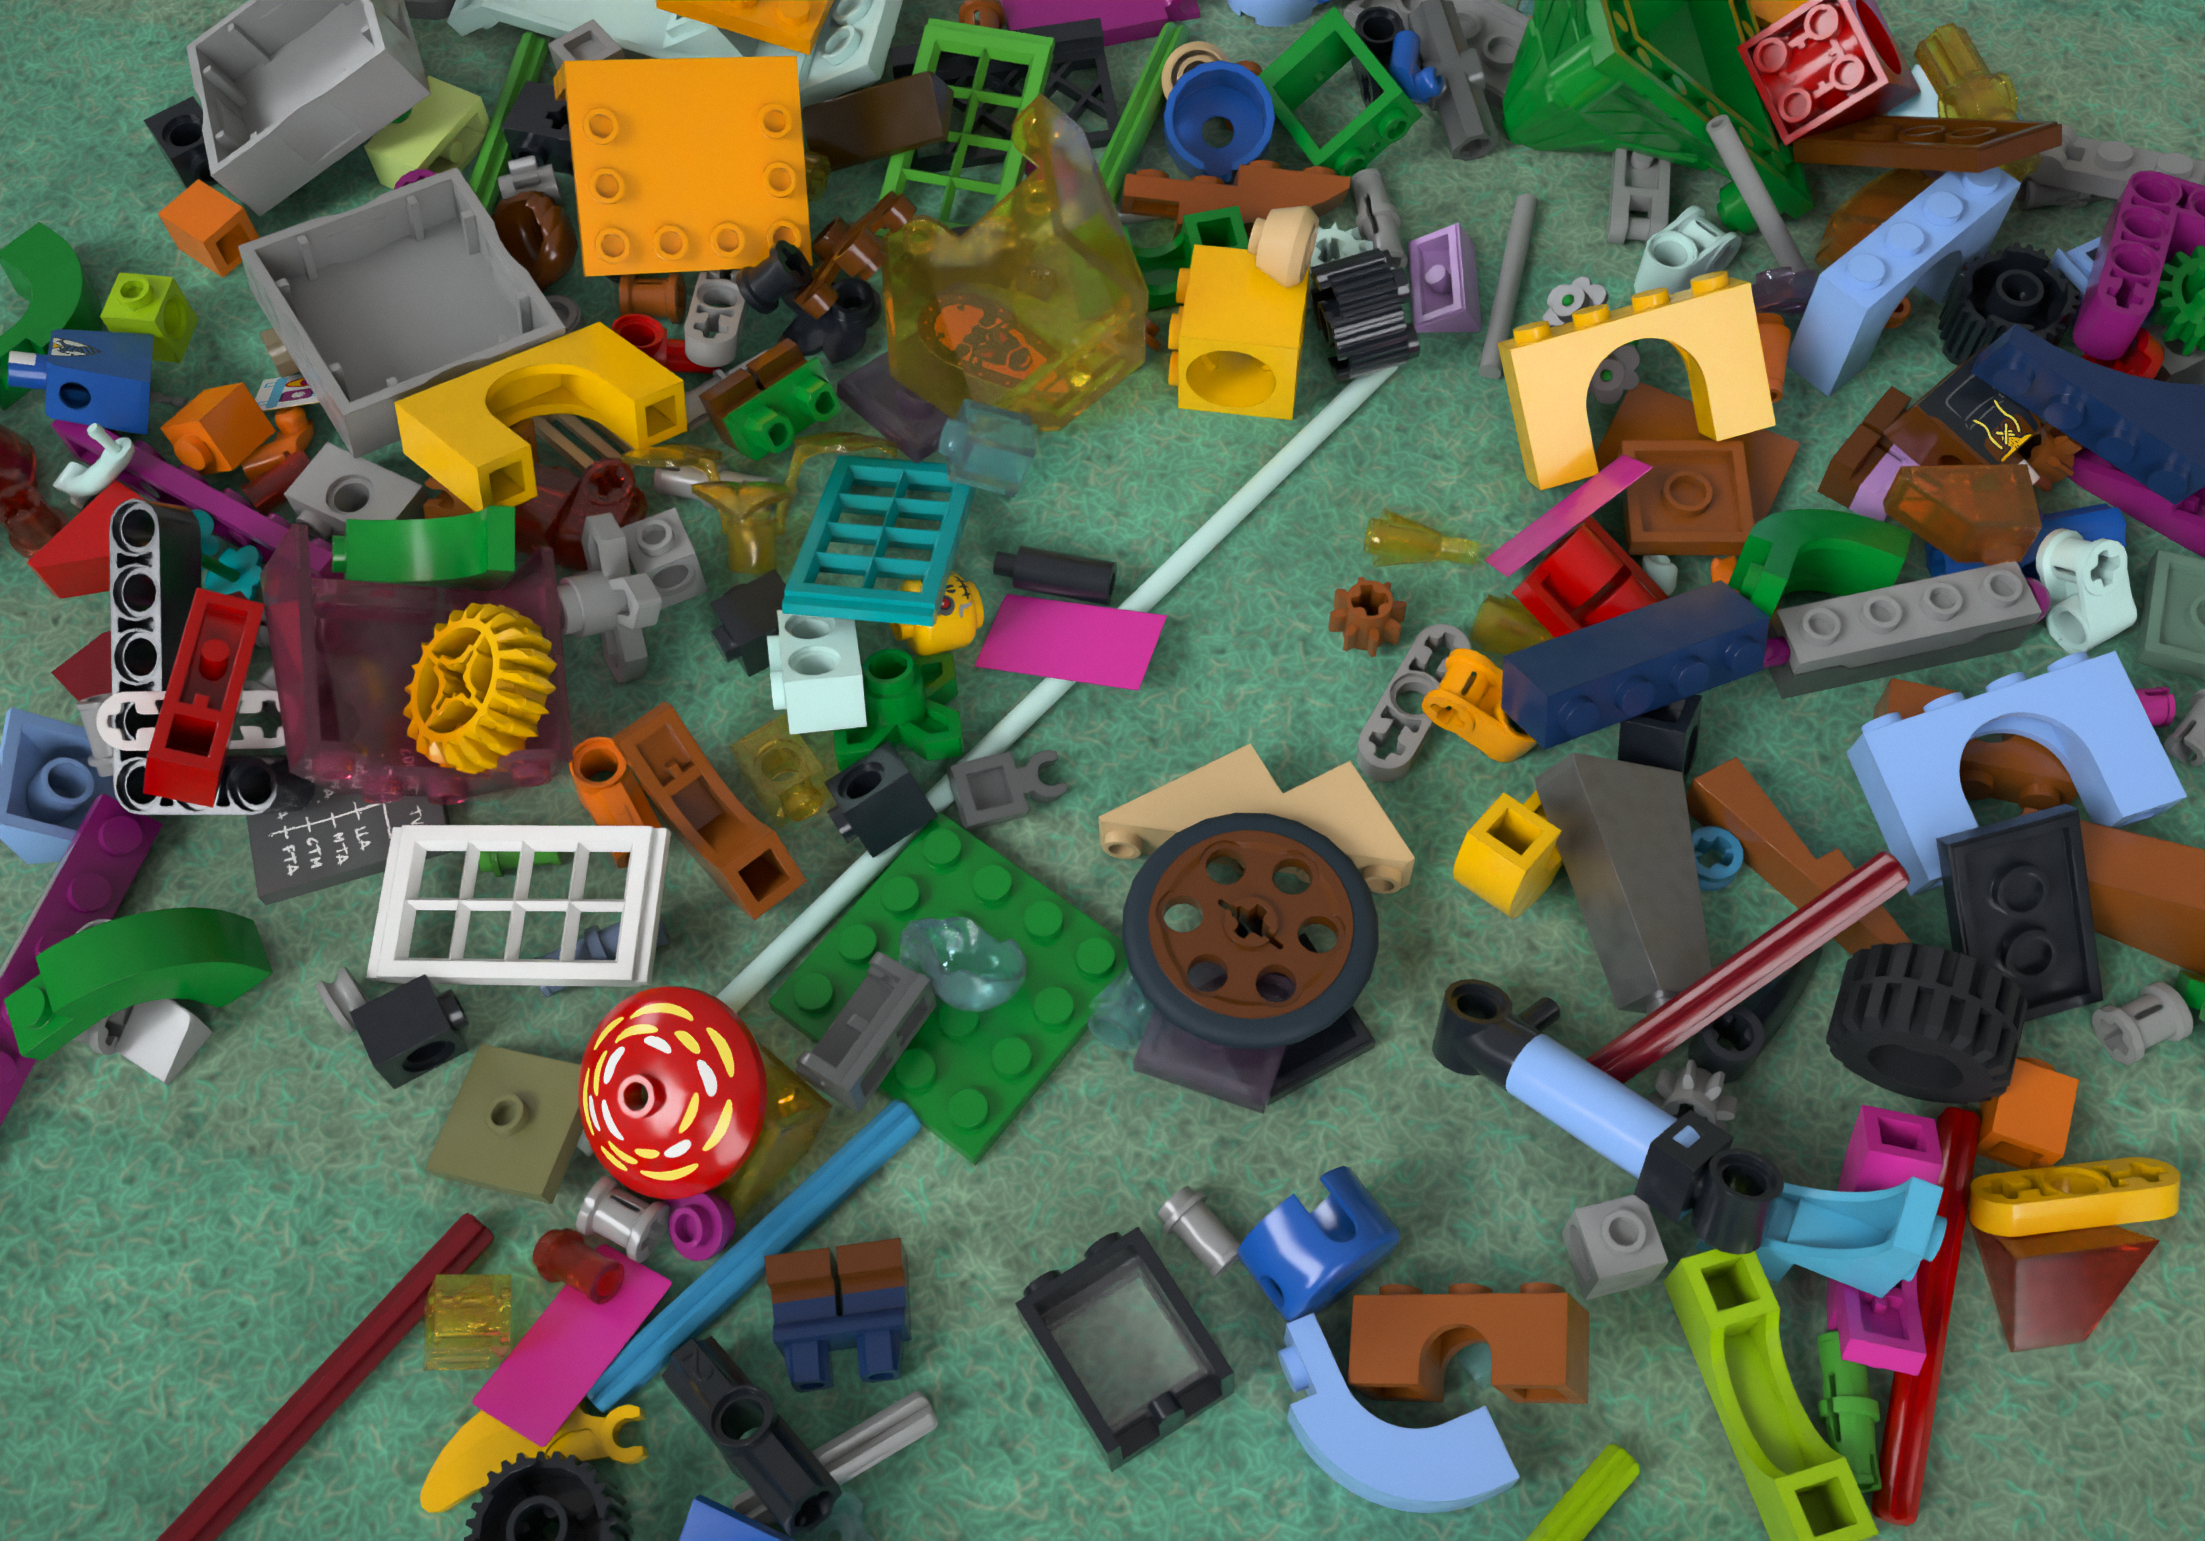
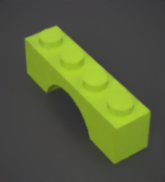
M1713 1249L1681 1259L1663 1283L1770 1540L1868 1541L1879 1535L1846 1457L1834 1451L1822 1439L1808 1418L1797 1396L1781 1346L1779 1332L1780 1307L1756 1252L1736 1255Z

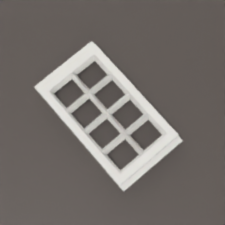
M402 825V827H393L366 978L371 981L406 984L426 974L433 984L640 987L641 985H651L671 832L667 828H654L653 826ZM427 851H466L458 898H419ZM481 851H520L513 898H473ZM535 852H575L568 899L528 898ZM590 852H630L624 899H583ZM416 910H456L449 958H408ZM471 911H511L504 959L463 958ZM526 911L566 912L559 960L519 959ZM581 912H622L615 960H574Z

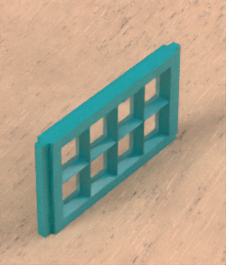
M850 455L837 456L785 587V596L782 601L783 614L933 626L936 624L948 579L975 495L978 466ZM852 485L895 488L893 497L849 494ZM907 489L951 493L948 502L904 498ZM841 513L885 517L882 526L838 523ZM897 518L942 521L939 531L894 527ZM830 542L875 546L872 556L826 553ZM887 547L932 551L929 561L884 557ZM818 572L864 576L860 588L814 584ZM877 577L923 580L919 593L873 589Z

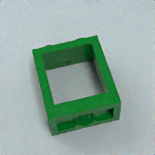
M1335 6L1258 75L1272 96L1274 113L1314 166L1331 168L1336 171L1338 176L1352 178L1358 171L1366 169L1367 165L1391 143L1404 137L1410 127L1423 116ZM1356 55L1384 90V93L1321 148L1294 113V110Z

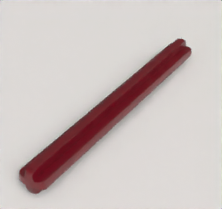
M1888 851L1879 852L1585 1060L1622 1084L1626 1083L1908 886L1910 879L1906 870Z
M469 1213L462 1215L156 1541H216L486 1251L495 1238L491 1230L475 1216Z

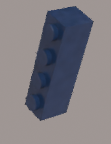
M1722 580L1503 656L1501 709L1544 749L1554 747L1762 671L1770 616Z

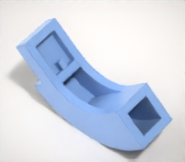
M1314 1312L1286 1324L1284 1335L1286 1348L1278 1351L1279 1361L1293 1392L1297 1393L1305 1389L1308 1397L1290 1404L1287 1420L1296 1438L1308 1455L1337 1483L1370 1502L1406 1512L1438 1513L1463 1509L1484 1502L1509 1491L1518 1481L1520 1476L1486 1406L1441 1425L1429 1428L1412 1429L1386 1423L1362 1407L1349 1391Z

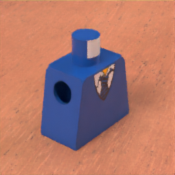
M67 329L51 331L48 355L10 351L8 386L46 390L45 413L52 419L85 425L96 423L100 424L103 428L148 435L153 335Z

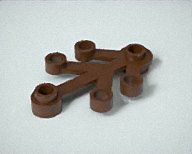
M890 191L855 223L852 221L847 224L840 216L834 218L811 243L812 252L818 256L816 259L817 265L811 273L812 280L810 284L801 288L793 300L807 314L812 315L815 319H819L839 297V293L830 285L841 268L850 277L858 275L863 281L869 279L888 257V254L881 249L883 241L875 233L881 228L883 230L888 228L893 233L898 232L917 211V207L903 193L897 196L893 191Z

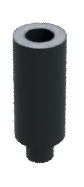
M1021 545L1017 554L997 551L993 574L1013 578V588L1109 605L1116 582L1117 563Z

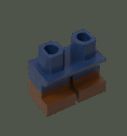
M901 1238L836 1246L837 1262L829 1247L764 1256L767 1285L771 1289L773 1307V1342L785 1358L791 1385L796 1392L825 1390L834 1386L831 1351L857 1348L859 1376L862 1382L876 1383L901 1378L904 1353L903 1341L912 1340L908 1255ZM839 1277H840V1279H841V1286H842L843 1315H842V1311H841V1298H840Z

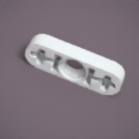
M272 690L244 691L242 696L243 703L239 713H259L262 711L264 701H276L277 711L289 713V726L278 727L277 737L271 739L264 738L262 727L240 726L244 738L243 740H231L229 749L277 748L287 744L295 737L300 727L301 718L297 705L291 698L281 692ZM166 691L120 692L106 699L100 706L96 717L97 729L102 739L110 746L119 750H149L155 727L140 728L137 730L136 740H125L123 729L111 727V715L122 714L124 703L134 702L136 711L139 714H160L158 701L164 700Z

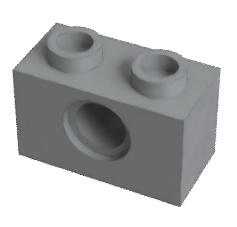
M329 442L324 445L284 493L298 516L295 520L297 526L311 538L318 537L325 541L329 538L332 539V535L344 536L347 519H425L423 505L430 499L423 485L362 457L354 459L349 451Z

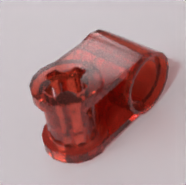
M603 458L593 462L584 471L569 516L564 521L558 537L557 558L560 566L563 568L577 571L588 570L581 541L586 517L611 512L620 528L645 519L648 512L646 497L635 486L636 479L634 473L625 461L618 458Z

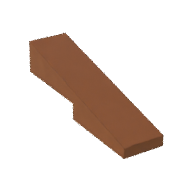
M1737 756L1693 779L1686 794L1688 814L1703 827L1715 826L1730 831L1739 840L1743 848V861L1798 909L1855 870L1839 848L1815 859ZM1882 904L1833 937L1852 956L1860 949H1871V945L1882 943L1897 944V942L1912 943Z

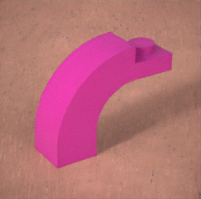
M1862 1105L1848 1144L1837 1191L1869 1192L1885 1190L1906 1182L1912 1176L1936 1185L1944 1164L1935 1119ZM1917 1271L1910 1282L1900 1280L1882 1299L1827 1277L1828 1329L1838 1331L1841 1359L1865 1364L1873 1368H1883L1918 1376L1927 1352L1917 1295Z

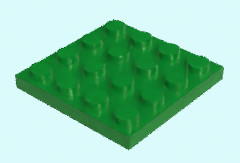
M938 812V817L931 820L769 999L768 1003L772 1011L817 1044L867 977V971L871 967L869 962L876 952L883 953L914 972H920L930 978L937 1006L876 1090L891 1102L900 1099L906 1103L918 1116L921 1125L976 1166L1128 982L1132 974L1129 971L1123 942L1120 938L947 816Z

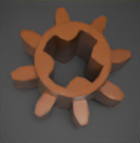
M2041 422V429L2017 451L2040 476V479L2034 485L2044 492H2050L2053 483L2059 482L2066 476H2072L2075 473L2072 469L2074 453L2081 450L2082 445L2071 437L2066 436L2065 433L2048 422L2045 425Z
M1362 576L1358 578V583L1353 585L1348 592L1337 588L1333 605L1335 610L1330 612L1328 629L1331 632L1342 631L1344 651L1347 652L1354 647L1359 650L1368 651L1371 657H1375L1377 648L1385 641L1395 645L1399 643L1402 629L1399 623L1404 621L1407 604L1404 601L1393 602V596L1390 592L1392 583L1386 582L1382 584L1377 581L1365 580Z

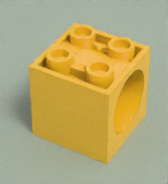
M1194 244L1190 268H1180L1178 274L1176 303L1184 304V306L1179 307L1178 314L1172 313L1169 327L1168 349L1178 351H1172L1168 385L1178 387V408L1293 420L1305 333L1310 264L1303 281L1286 288L1256 267L1257 255L1248 253L1246 249Z

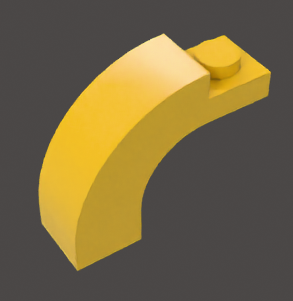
M1537 790L1524 804L1503 792L1467 831L1453 868V878L1455 881L1510 919L1517 918L1540 898L1553 882L1559 868L1564 864L1556 844L1562 830L1548 822Z

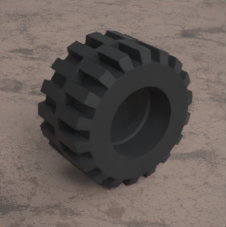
M1897 942V944L1882 943L1871 945V949H1860L1847 961L1827 1032L1826 1044L1831 1046L1829 1051L1836 1059L1843 1062L1844 1067L1886 1090L1931 1102L1952 1104L1981 1103L1990 1101L1992 1097H2000L2006 1092L2007 1086H2010L2028 1003L2026 997L2020 994L2021 988L2013 980L2003 977L2001 971L1968 955L1945 948L1915 943Z

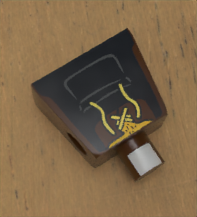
M1985 345L1952 370L1882 432L1951 493L1961 494L1985 477H1988L2010 502L2040 479V476L2017 450L2041 429V420L2037 415L1971 373L1977 356L1988 347V345Z

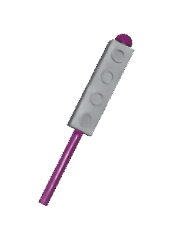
M2013 560L1780 609L1776 611L1772 619L1773 623L1768 628L1763 669L1769 668L1781 699L2015 650L2019 647L2033 624L2039 622L2047 614L2051 603L2050 594L2045 585L2040 581L2024 577L2017 561Z

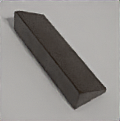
M924 71L804 107L802 112L803 124L814 172L816 174H826L948 140L954 91L933 72Z

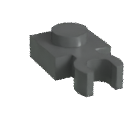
M1052 750L1040 751L1033 755L1025 766L1016 768L1011 751L950 765L947 770V776L962 827L966 831L1025 817L1029 812L1025 799L1028 797L1040 803L1053 802L1062 797L1068 790L1066 782L1049 786L1042 783L1038 777V769L1047 768L1055 764L1058 760L1057 752Z

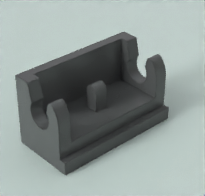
M876 952L870 960L869 964L871 967L867 971V977L811 1052L804 1050L796 1061L798 1064L795 1069L797 1076L858 1114L937 1006L930 978L920 972H914L880 952Z

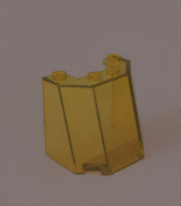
M1043 94L1036 97L1016 116L1011 129L1015 148L1038 167L961 236L934 217L914 215L898 232L893 233L890 230L881 239L883 241L881 249L888 254L887 259L882 264V279L890 374L895 380L976 435L998 434L1001 426L1038 424L1039 432L1060 431L1145 363L1146 312H1148L1149 299L1147 285L1083 128Z

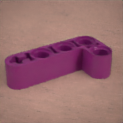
M2150 170L2139 171L2130 177L2104 226L2074 327L2073 341L2082 352L2101 360H2116L2124 356L2153 306L2164 262H2170L2175 253L2179 251L2190 257L2196 246L2203 245L2205 247L2204 185Z

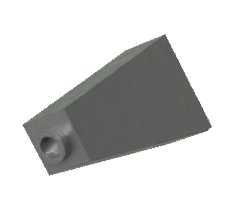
M1573 752L1535 778L1536 790L1548 822L1562 830L1556 844L1617 1009L1649 1015L1712 970L1683 775L1679 771Z

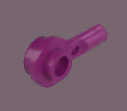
M710 1190L692 1197L665 1199L670 1206L668 1218L669 1236L675 1249L683 1257L692 1261L712 1259L731 1241L735 1231V1217L729 1203L720 1195L714 1194Z

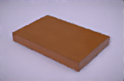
M1639 382L1634 389L1627 391L1595 453L1598 471L1600 472L1618 458L1617 454L1622 440L1713 439L1699 433L1692 401ZM1766 429L1725 439L1744 442L1754 525L1768 516L1801 444Z

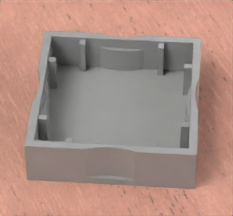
M250 0L186 46L194 90L198 94L203 108L202 132L211 177L258 216L265 214L431 94L404 0Z
M457 167L383 193L355 209L335 215L317 217L238 246L253 296L354 459L401 440L394 402L566 335V327L528 271L506 250L497 233L495 222Z

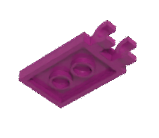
M1000 0L1004 7L1008 31L1100 18L1104 35V47L1159 36L1163 26L1171 21H1186L1200 18L1197 0Z

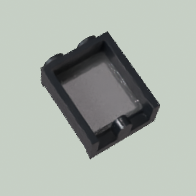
M1139 1227L1124 1236L1119 1232H1113L1102 1237L1087 1249L1084 1254V1261L1063 1274L1059 1270H1052L1039 1276L1025 1288L1023 1292L1025 1297L1015 1303L1021 1324L1026 1329L1097 1445L1111 1472L1234 1393V1371Z

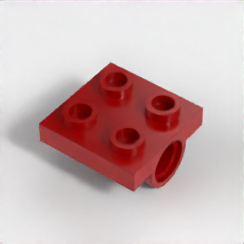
M1591 515L1568 531L1511 592L1554 638L1669 598Z

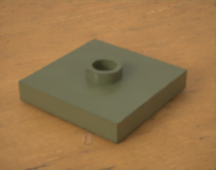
M480 1044L425 1169L442 1179L552 1204L583 1131L578 1104V1079L581 1064Z

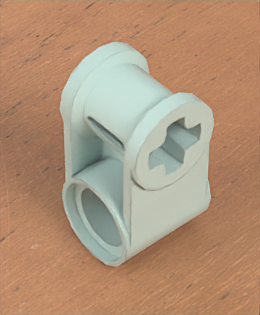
M1699 205L1690 206L1675 221L1660 232L1652 235L1647 241L1635 278L1634 288L1636 294L1663 287L1668 288L1669 294L1690 289V280L1692 278L1711 272L1722 271L1730 264L1741 246V237L1735 232L1726 234L1707 220L1704 209Z
M2064 528L2054 530L2047 535L2038 548L2036 569L2041 583L2045 585L2050 594L2051 603L2046 614V625L2049 634L2069 654L2082 651L2087 652L2134 625L2137 619V608L2131 594L2127 570V553L2124 546L2118 541L2104 538L2093 542L2087 541L2077 531Z

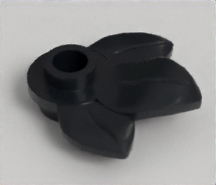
M848 278L838 283L832 282L830 286L839 293V297L819 319H815L812 315L807 314L793 300L800 289L794 287L781 298L784 303L798 316L783 332L778 340V344L789 338L798 344L803 356L815 355L823 351L827 360L832 364L842 362L856 355L866 343L867 329L878 321L882 313L879 294L869 283L862 279Z

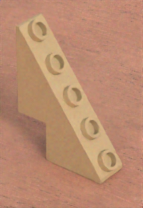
M1251 743L1098 816L1102 849L1106 854L1119 859H1135L1141 854L1150 855L1175 833L1204 819L1232 813H1268L1298 821L1329 838L1354 862L1372 892L1390 894L1408 886L1415 862V857L1351 760L1282 793ZM1220 857L1211 861V863L1230 865L1233 870L1244 875V868L1240 862L1233 858ZM1285 867L1278 871L1296 874L1301 881L1311 884L1309 876L1297 867Z

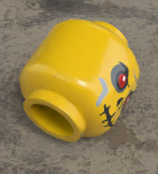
M951 571L936 624L933 626L889 623L895 639L897 641L905 640L908 647L919 656L939 654L970 645L976 635V629L981 628L984 622L983 604L975 584L971 581L965 582L958 573ZM905 580L899 586L898 591L919 593L923 580Z

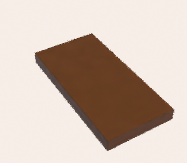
M1873 115L1798 138L1797 141L1793 142L1794 162L1980 173L2062 146V124H2058V121Z

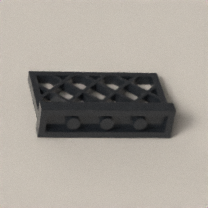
M1100 18L1012 30L1052 37L1055 40L1053 60L1038 115L1040 120L1054 127L1055 130L1048 139L1035 141L1032 139L1028 158L1037 150L1042 155V148L1050 149L1054 154L1107 147L1119 123L1104 51V35ZM920 44L889 48L894 80L913 74ZM941 51L935 75L947 85L967 88L973 85L980 57ZM990 59L984 85L995 93L1021 97L1022 93L1013 87L1021 78H1026L1029 65ZM1095 68L1097 79L1086 92L1065 80L1075 70ZM1056 90L1077 102L1065 118L1044 107ZM1099 94H1101L1102 102L1096 99ZM953 97L952 106L965 113L968 100ZM984 103L981 108L979 106L977 108L971 133L975 134L983 124L1003 136L1001 139L1010 140L1014 124L1010 126L991 114L998 105ZM1086 109H1089L1106 119L1108 130L1087 133L1074 124ZM946 141L950 145L941 155L921 158L918 157V151L915 149L910 168L929 172L951 170L957 143ZM968 145L962 168L1005 162L1007 151Z

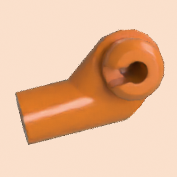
M301 406L278 410L275 414V424L280 431L274 440L259 446L241 463L250 481L291 467L300 461L315 435L314 422L307 420L306 412Z

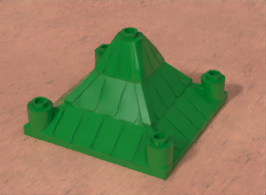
M1534 0L1533 18L1528 21L1502 102L1504 114L1501 120L1502 127L1513 143L1516 145L1524 144L1537 151L1585 153L1615 152L1616 149H1624L1701 171L1712 168L1732 180L1720 188L1719 191L1721 202L1717 204L1716 208L1720 219L1730 231L1736 232L1740 230L1746 235H1751L1759 230V227L1706 131V125L1710 120L1719 115H1727L1780 216L1786 213L1797 219L1815 207L1802 163L1794 162L1793 147L1784 145L1736 48L1760 32L1750 0Z

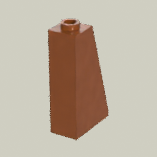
M2025 807L2018 816L2040 810ZM2080 820L2094 931L2195 973L2205 975V849Z

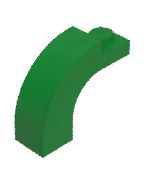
M40 222L0 250V264L15 291L30 302L22 318L0 336V409L3 411L32 390L30 388L8 386L10 351L48 355L51 331L57 329L102 331L103 320L100 317L102 313L100 300L76 253L63 237Z
M1795 509L1774 513L1758 521L1752 527L1728 586L1738 590L1740 595L1770 616V623L1780 597L1790 592L1812 590L1847 596L1893 586L1906 560L1913 532L1873 518L1842 511Z
M211 908L160 909L101 923L49 947L35 956L41 974L5 998L4 1002L21 1056L43 1061L98 1021L127 1007L153 1000L178 998L189 999L221 1008L273 974L254 920L235 913Z

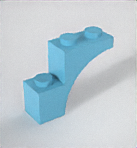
M1914 1176L1898 1186L1869 1192L1821 1190L1784 1182V1189L1765 1239L1760 1248L1755 1250L1766 1277L1773 1281L1779 1282L1789 1269L1796 1264L1882 1299L1900 1280L1910 1282L1922 1259L1931 1262L1935 1258L1943 1241L1947 1226V1219L1936 1214L1943 1188ZM1699 1237L1695 1249L1706 1252L1715 1248L1709 1246Z

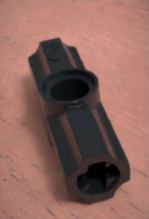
M713 1336L703 1340L692 1338L672 1353L670 1364L661 1375L664 1383L719 1449L732 1473L746 1482L786 1533L791 1537L799 1532H812L831 1516L832 1508L842 1494L839 1484L777 1413L768 1393L760 1387L754 1386ZM760 1427L754 1435L739 1440L745 1432L752 1428Z

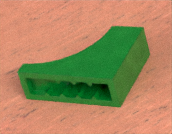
M488 505L485 509L470 514L431 519H347L344 536L332 535V572L344 573V589L496 594L515 571V507Z

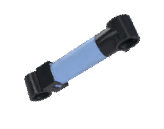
M1464 979L1450 984L1445 990L1432 1045V1051L1436 1060L1445 1068L1468 1076L1483 1075L1638 1179L1634 1195L1676 1224L1692 1210L1691 1225L1696 1234L1709 1246L1721 1252L1736 1255L1748 1254L1760 1248L1784 1189L1783 1176L1772 1162L1753 1151L1740 1148L1730 1149L1734 1137L1694 1111L1689 1110L1680 1119L1675 1118L1543 1033L1542 1031L1560 1018L1559 1006L1552 999L1543 997L1519 1015H1515L1512 1013V1002L1509 996L1502 989L1489 982Z

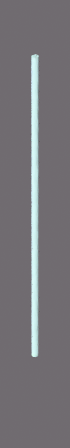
M1398 366L1356 377L1117 609L1148 613L1398 369ZM1046 677L958 763L1004 753L1076 681ZM947 773L925 794L936 813H943L955 801ZM927 824L872 858L867 850L734 978L716 998L727 1004L734 1012L740 1011L899 856ZM644 1085L641 1090L643 1104L648 1100V1092ZM583 1129L576 1147L589 1158L594 1152Z

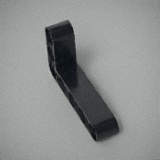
M130 499L116 507L109 525L112 695L120 692L167 690L196 588L202 589L201 532L199 521L194 513L185 506ZM163 700L158 701V706L160 710L163 704ZM127 702L124 703L122 714L112 715V728L123 729L125 740H136L138 729L156 727L159 714H139L136 711L135 703ZM113 747V786L115 796L124 809L134 814L260 815L299 811L307 806L315 792L314 772L309 764L300 757L291 755H227L213 808L143 793L149 750L124 751ZM271 779H272V784H273L272 791H271V787H270V781H271Z

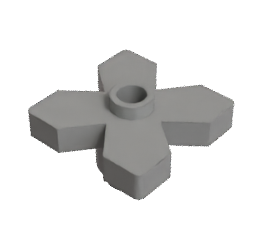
M612 513L588 516L585 519L581 538L588 570L563 577L559 585L548 588L546 604L549 618L554 629L560 635L572 634L575 638H582L601 633L604 659L617 682L623 683L643 678L648 660L641 628L657 624L662 599L647 572L631 575L626 538Z

